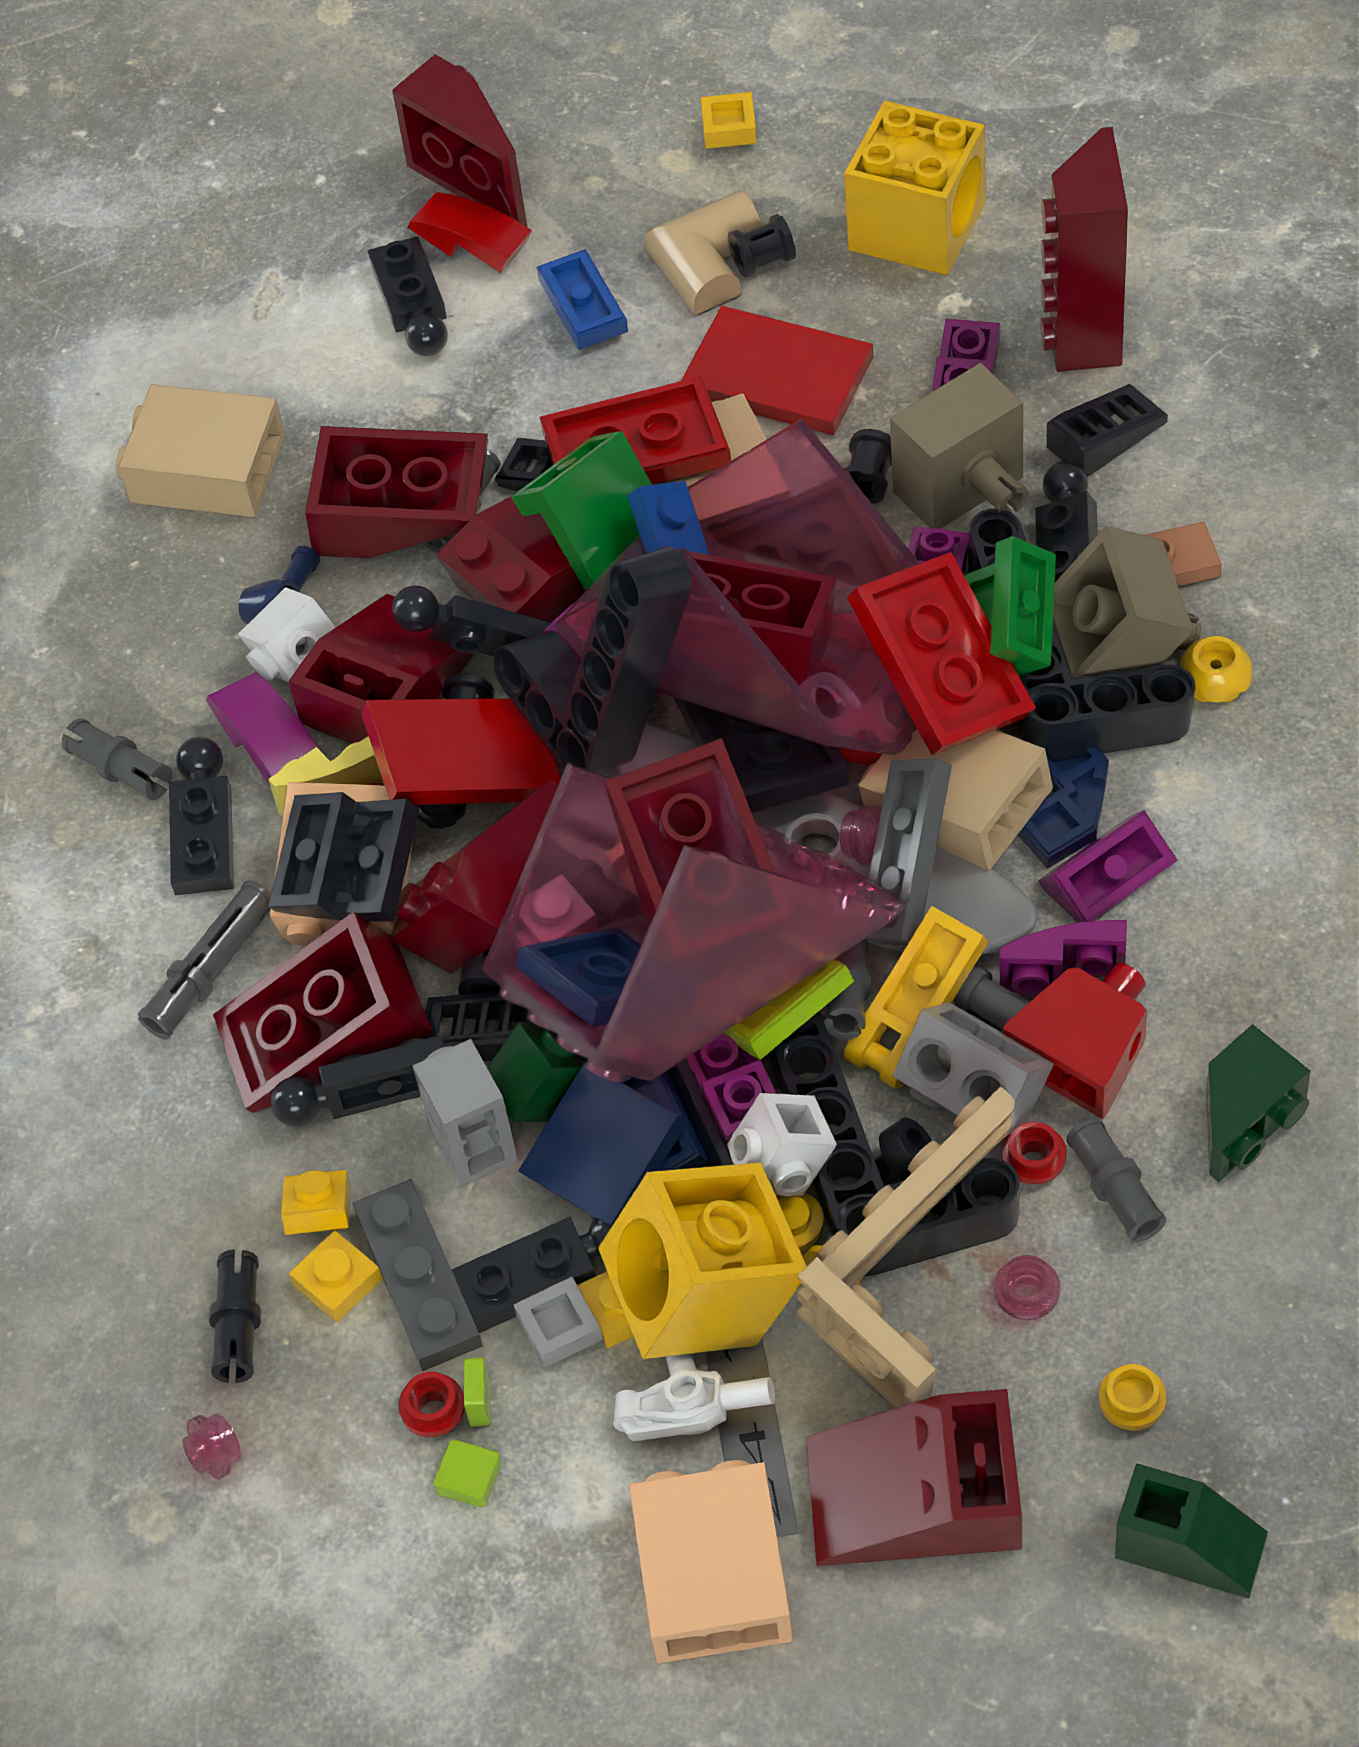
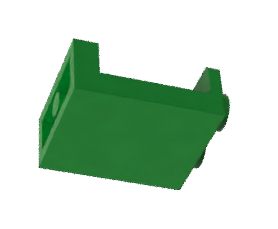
M622 431L590 437L511 496L522 516L539 513L543 516L587 593L575 604L589 602L598 604L611 566L618 562L646 554L627 495L639 486L652 485Z
M1012 536L996 542L995 564L964 576L992 626L990 654L1011 662L1018 676H1022L1051 666L1056 554Z

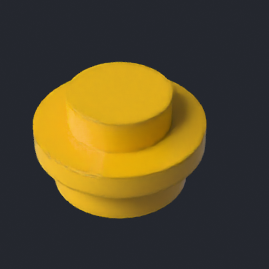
M804 1193L803 1196L776 1195L800 1252L809 1249L819 1239L824 1227L823 1211L820 1204L807 1193Z
M1122 1365L1112 1370L1100 1385V1409L1105 1418L1118 1428L1130 1431L1149 1428L1162 1417L1165 1411L1167 1399L1165 1386L1153 1371L1143 1365Z

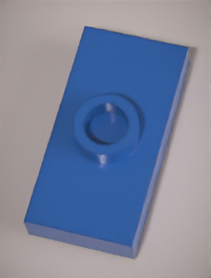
M586 249L536 267L540 284L578 350L628 332L627 318Z

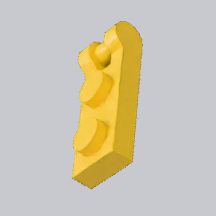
M931 906L865 1013V1028H860L861 1034L858 1037L849 1039L844 1050V1059L860 1069L869 1066L880 1073V1081L895 1090L901 1089L905 1084L894 1078L893 1073L921 1011L947 1002L952 1003L989 943V940L981 933ZM887 1027L901 1035L892 1051L880 1044L881 1037Z

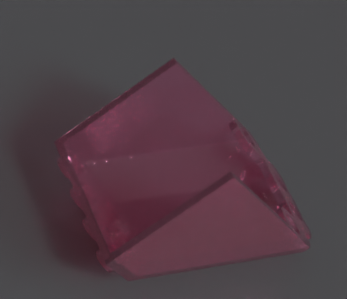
M801 418L688 486V490L710 555L836 577L830 640L816 674L804 680L799 686L683 547L678 551L682 554L690 571L691 591L657 692L822 745L896 755L905 749L912 740L911 735L918 729L847 597L859 586L920 564V562ZM640 534L554 625L581 658L609 569L613 564L646 554Z
M567 764L482 967V971L501 986L500 996L529 1010L527 1018L543 1028L555 1031L558 1034L557 1044L573 1053L585 1056L588 1059L586 1068L589 1071L614 1082H622L624 1075L652 1081L900 917L907 903L890 894L883 887L863 874L858 873L843 861L819 850L802 846L788 839L786 835L756 823L776 873L684 845L649 927L640 904L604 786V782L612 777ZM619 927L642 945L609 1023L595 1027L590 1026L516 968L518 952L521 947Z

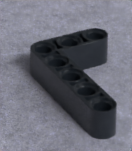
M997 508L980 511L973 517L969 531V573L995 564L996 542L1012 536L1027 542L1017 516L1010 511L1002 509L999 512ZM1054 623L1052 630L1051 666L1019 676L1036 707L1027 717L1015 722L1020 739L1045 748L1046 755L1051 761L1085 756V748L1090 747L1098 748L1104 754L1171 743L1184 737L1190 728L1196 687L1194 678L1187 670L1173 664H1161L1071 679Z
M667 546L611 566L581 661L565 640L552 630L501 646L494 653V670L501 687L566 773L575 780L579 781L629 763L636 755L691 591L692 583L688 565L682 554L673 547Z
M818 1011L770 1051L768 1057L781 1094L815 1096L827 1124L839 1126L831 1131L837 1145L812 1181L831 1236L833 1237L841 1230L850 1235L866 1219L862 1215L863 1209L873 1196L884 1187L821 1012ZM808 1072L820 1074L814 1078L808 1079L798 1077L799 1075ZM983 1158L929 1211L940 1215L941 1218L929 1222L920 1220L864 1276L892 1271L991 1242L1010 1234L1017 1226L1020 1216V1184L1018 1174L1014 1168L1001 1159ZM849 1176L859 1179V1181L850 1185H841L834 1182L841 1177ZM904 1181L889 1186L895 1190ZM991 1194L1003 1199L997 1203L990 1204L978 1200V1198L984 1195Z

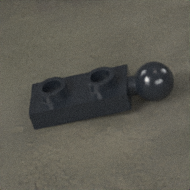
M419 237L393 241L387 245L367 250L371 268L395 332L405 330V340L408 347L420 356H433L439 353L445 347L448 339V330L442 321L447 319L444 301Z
M1069 461L1058 462L1046 471L1042 486L1045 496L1051 503L1035 508L1036 546L1056 554L1055 582L1098 535L1097 503L1087 491L1088 479L1086 473L1079 465Z
M417 585L402 589L395 596L392 604L393 617L396 623L404 630L422 632L431 627L430 639L448 643L451 648L462 653L479 652L493 657L497 648L543 633L546 627L551 624L550 622L457 595L447 604L442 605L438 603L437 598L429 589Z
M193 737L186 740L180 746L176 755L177 768L187 780L169 782L170 884L175 895L234 889L232 791L228 776H217L223 765L222 751L209 738Z
M439 1035L427 1039L413 1038L403 1041L396 1047L366 1055L352 1054L345 1056L336 1063L319 1067L322 1082L315 1084L303 1077H288L279 1082L271 1094V1109L280 1122L288 1126L297 1127L311 1122L318 1114L319 1109L326 1106L330 1107L333 1119H338L421 1097L413 1065L424 1061L432 1052L444 1047L442 1037Z
M568 1217L453 1268V1274L479 1333L515 1318L514 1304L557 1283L573 1277L575 1283L579 1285L596 1277L597 1275L590 1260L597 1256L601 1257L598 1248L611 1229V1226L595 1217L589 1226V1231L579 1236L571 1217Z

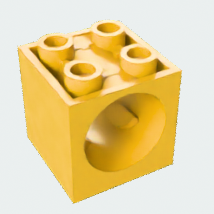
M884 100L844 172L848 250L948 276L986 203L985 125Z
M761 1162L647 1172L598 1248L643 1359L757 1346L801 1285L798 1275L807 1267Z

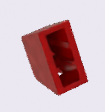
M1116 963L1102 981L1080 968H1068L1004 1025L1002 1033L1054 1063L1044 1084L1046 1087L1097 1117L1104 1119L1134 1064L1146 1037L1147 1010L1141 1003L1136 1001L1137 997L1146 987V982L1136 969L1125 963Z

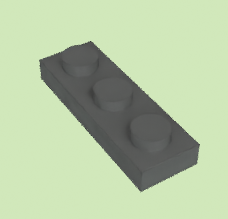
M938 759L891 760L857 935L858 939L871 944L908 945L921 924L952 765Z
M412 1179L353 1202L352 1205L376 1264L380 1269L382 1278L422 1372L483 1347L478 1329Z

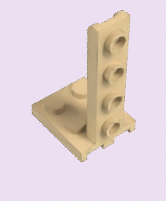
M1001 1086L986 1101L978 1096L969 1102L953 1123L957 1130L941 1145L933 1140L923 1147L908 1166V1170L912 1174L895 1190L887 1185L877 1192L862 1211V1215L866 1219L850 1235H847L843 1230L836 1233L821 1248L816 1258L798 1275V1280L803 1286L797 1291V1300L803 1305L797 1310L796 1315L894 1408L931 1397L936 1368L930 1363L934 1360V1357L927 1346L913 1333L904 1330L901 1334L897 1333L881 1317L884 1314V1309L876 1298L864 1287L856 1283L1009 1133L1011 1127L1010 1117L1013 1114L1015 1102L1013 1097Z

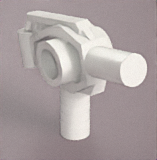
M692 1354L666 1356L671 1376L668 1380L657 1383L643 1392L622 1390L616 1394L613 1426L616 1430L626 1433L632 1441L704 1433L726 1421L727 1410L774 1404L775 1390L773 1381L770 1377L724 1384L717 1371L705 1372L696 1370Z

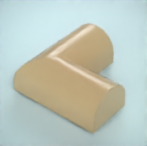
M739 190L651 229L645 235V249L693 314L697 315L742 295L741 283L738 277L723 259L731 255L728 232L738 229L743 233L762 225L753 202L744 191Z

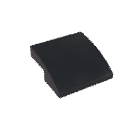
M344 792L294 795L268 907L275 912L320 919L343 920L352 912H355L369 922L395 921L419 808L407 799L356 802Z

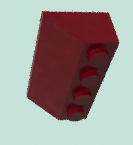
M1106 127L1097 131L1052 173L1051 198L1042 199L1041 201L1044 234L1051 233V239L1041 240L1044 274L1050 273V278L1041 279L1043 312H1050V317H1042L1040 319L1041 340L1044 351L1053 350L1056 372L1122 366L1128 205L1113 127Z

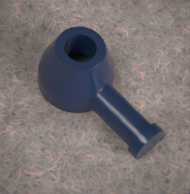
M298 546L292 553L291 562L281 579L268 580L244 589L239 599V615L241 620L248 625L285 587L300 592L310 573L315 571L320 563L318 553L308 546Z

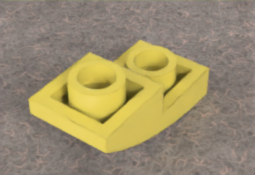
M369 736L360 742L349 745L332 761H329L316 747L301 758L288 762L277 774L268 779L278 813L282 817L284 815L288 782L355 785L384 784Z

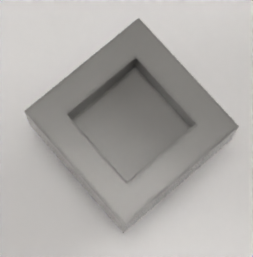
M573 1277L513 1305L516 1317L543 1368L603 1340L600 1326Z

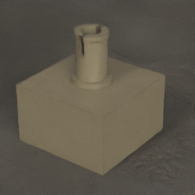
M977 364L890 417L893 493L929 528L941 529L986 500L997 508L999 512L1003 509L1011 513L1012 510L1006 503L1016 512L1026 503L1029 495L1028 489L1018 482V480L1023 478V402L983 364Z
M1105 526L1055 582L1053 623L1071 679L1161 665L1177 648L1186 651L1190 645L1200 639L1202 626L1201 623H1196L1199 617L1195 614L1187 613L1163 540Z

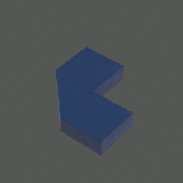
M1085 748V756L1061 761H1051L1047 756L1053 784L1052 791L1054 793L1044 799L1018 833L1021 840L1047 869L1097 839L1109 772V759L1098 748Z

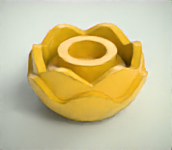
M1208 636L1195 641L1183 653L1179 662V667L1187 670L1194 678L1196 687L1194 698L1201 702H1231L1241 692L1246 691L1252 681V661L1250 656L1238 642L1227 637Z

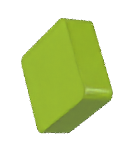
M484 1357L464 1358V1406L470 1427L491 1425L490 1376Z
M451 1440L433 1482L436 1493L467 1504L484 1507L502 1465L499 1453L459 1440Z

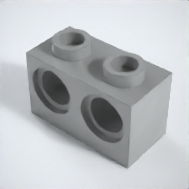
M947 1002L921 1011L893 1073V1077L911 1087L909 1092L918 1101L931 1107H945L956 1115H959L964 1107L978 1096L986 1101L992 1095L990 1092V1080L992 1077L995 1078L1002 1088L1013 1097L1015 1102L1014 1111L1010 1117V1131L1006 1135L1008 1136L1016 1127L1028 1121L1054 1063L952 1003ZM940 1046L946 1050L950 1057L951 1069L949 1073L944 1071L939 1064L938 1049Z
M471 1039L454 1047L447 1046L437 1049L424 1061L413 1065L430 1131L461 1188L518 1161L503 1096Z

